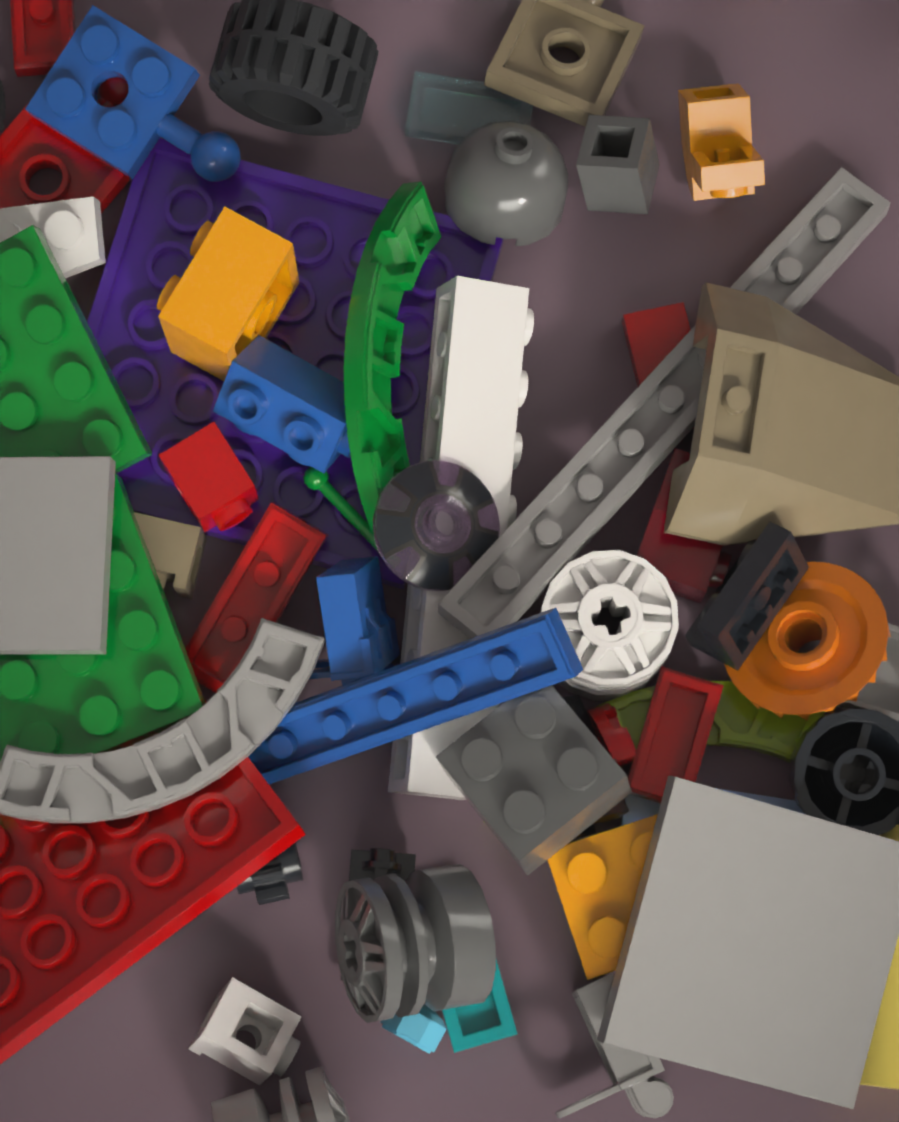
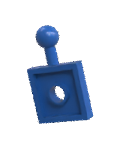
M92 5L25 108L32 117L131 179L135 177L160 137L190 154L194 170L199 176L208 181L219 182L230 178L237 171L240 164V149L231 136L220 131L201 134V132L174 116L200 76L198 71ZM114 77L125 79L128 83V94L125 100L115 107L101 106L97 100V93L101 84L107 79Z

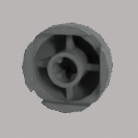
M498 121L476 128L459 143L450 158L444 181L446 212L461 231L482 243L495 245L496 237L516 239L515 246L530 245L549 236L562 219L568 192V171L563 155L547 134L529 124L515 121Z

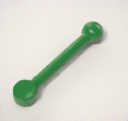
M313 467L307 468L303 476L305 485L312 490H319L376 549L381 558L391 568H395L403 560L400 554L397 552L385 559L376 532H371L367 521L328 482L327 471L322 473Z

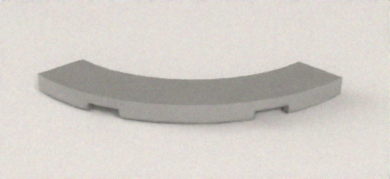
M261 618L254 638L243 658L225 683L217 690V693L187 719L184 718L161 733L134 743L135 745L96 754H54L6 745L0 761V814L22 820L48 823H94L127 818L159 809L194 794L224 776L250 756L277 728L297 701L312 675L325 639Z

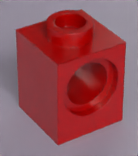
M215 422L210 423L159 454L165 471L204 533L215 526L220 531L230 529L245 520L253 512L250 505L259 500L255 485Z

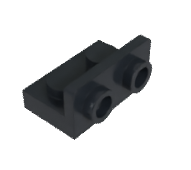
M769 521L758 539L750 541L745 546L740 557L724 578L722 586H719L708 599L703 610L687 631L685 637L690 646L737 671L740 669L809 568L791 531Z

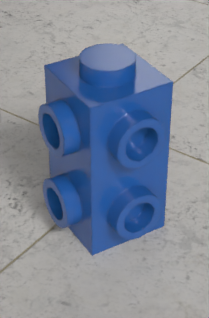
M258 335L232 361L213 412L233 422L242 432L260 437L288 453L294 461L302 465L311 466L322 473H325L341 454L350 458L344 405V382Z

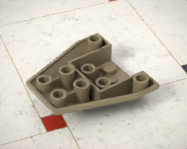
M707 282L704 283L701 288L693 347L706 349L690 460L673 470L663 533L727 546L749 543L754 539H758L769 521L791 531L794 537L899 525V377L766 296Z

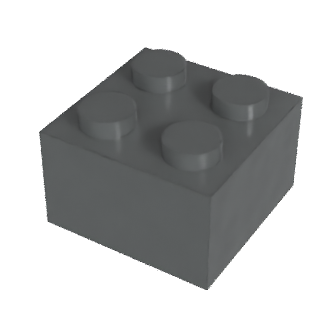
M552 685L505 701L436 756L446 775L527 876L632 793L625 772Z

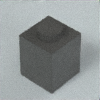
M589 115L576 163L587 210L648 215L660 166L650 118Z

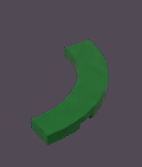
M421 181L402 184L388 200L377 218L360 259L348 311L344 350V405L347 437L360 500L371 532H376L377 508L405 512L411 501L409 496L390 483L404 469L410 467L402 418L395 419L392 415L391 378L400 376L404 323L398 321L397 316L403 293L414 288L423 263L442 237Z

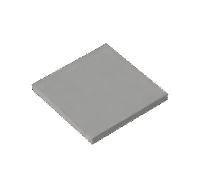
M668 776L597 1040L615 1047L854 1109L899 936V841L682 778Z

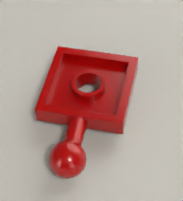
M118 77L104 81L99 87L101 98L98 100V103L104 107H115L121 104L128 94L127 81ZM26 105L0 136V208L95 197L100 201L102 214L131 178L32 117L25 110ZM52 168L62 174V182L53 193L39 195L29 189L30 179L38 170Z

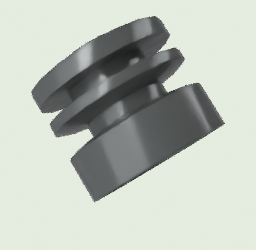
M454 864L411 872L406 881L396 874H388L377 877L374 881L368 877L351 880L343 884L337 897L335 910V945L339 969L347 996L356 1013L365 1022L370 1023L393 1019L394 1015L398 1017L416 1015L424 1004L432 1011L485 1002L493 987L496 971V944L491 913L483 890L469 869L461 864Z

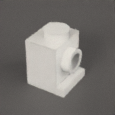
M232 977L218 993L188 1049L199 1056L201 1053H204L260 1085L272 1073L281 1077L292 1062L300 1045V1041L293 1038L292 1034L301 1016ZM244 1030L253 1034L256 1040L255 1050L236 1039L238 1031Z

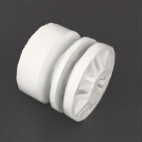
M621 550L592 551L568 562L550 582L541 607V612L557 608L583 667V670L576 677L559 682V684L568 692L592 701L612 700L632 691L643 689L660 671V668L671 652L679 629L677 599L666 577L646 559ZM601 608H608L612 617H623L624 620L621 621L616 635H609L605 625L594 626L593 623L597 621Z

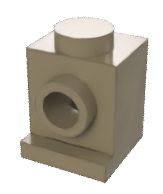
M134 512L163 590L166 581L173 582V588L179 597L192 600L207 542L202 528Z

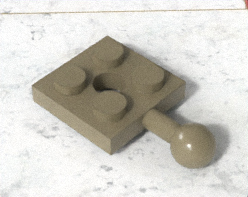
M522 0L487 69L484 86L586 127L589 115H606L641 40L645 25L601 8L604 0ZM556 47H566L576 52L580 60L574 63H562L555 60L549 51Z

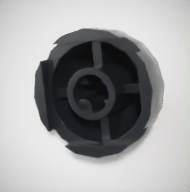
M845 708L821 716L801 734L791 754L789 782L797 806L806 815L879 836L899 825V722L876 710Z

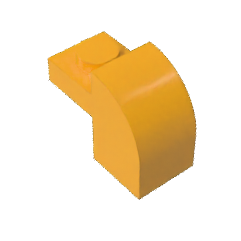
M739 83L678 90L681 142L687 182L693 201L733 198L755 194L754 186L765 185L764 160L752 146L750 96Z

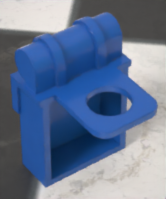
M378 556L339 561L316 577L328 659L317 660L315 668L321 669L313 670L309 679L330 678L331 681L341 680L342 685L394 667L391 662L400 655L395 618H390L386 612Z

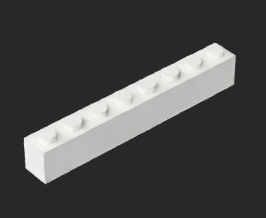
M456 276L436 290L420 463L433 461L439 483L451 487L455 486L460 467L473 473L490 492L494 502L478 511L479 525L499 531V538L515 521L517 513L516 498L514 495H510L512 470L518 467L522 455V436L519 432H516L518 408L523 405L528 391V374L525 370H522L524 346L529 343L533 332L534 313L532 309L527 308L529 288ZM438 494L427 498L419 506L415 516V530L420 541L428 549L438 553H450L459 549L467 541L471 530V519L462 502L453 496ZM412 547L409 575L420 560V555ZM463 557L453 563L454 586L473 566L467 557ZM408 581L400 664L469 639L438 613V603L450 590L424 589ZM499 704L394 740L392 743L388 792L466 800L446 775L436 756L498 708Z

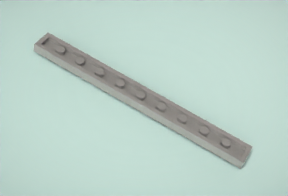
M841 167L730 288L766 296L794 314H797L888 213L891 202ZM696 325L438 603V613L469 639L517 622L549 587L550 582L582 551L695 426L706 349L693 347Z

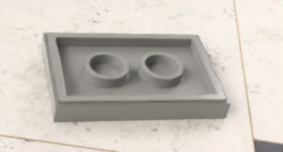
M110 456L0 457V654H106L116 462Z

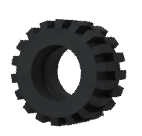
M241 0V2L233 3L227 12L209 76V87L216 93L215 96L243 116L263 125L286 132L312 136L346 134L352 132V129H357L360 125L379 51L374 39L369 37L368 33L343 16L323 7L299 0Z

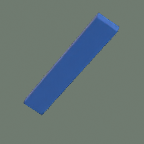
M555 607L296 702L277 728L248 757L267 783L272 784L574 678L583 670V667Z

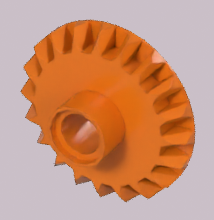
M807 562L808 570L740 669L737 671L724 664L731 681L739 693L750 700L757 709H767L780 718L788 714L798 715L808 720L810 714L822 711L830 714L834 713L836 706L847 700L857 702L859 691L868 682L875 683L877 669L882 661H887L886 647L888 638L891 637L887 613L881 599L872 586L861 576L847 568L826 562ZM820 640L819 645L807 653H798L805 643Z

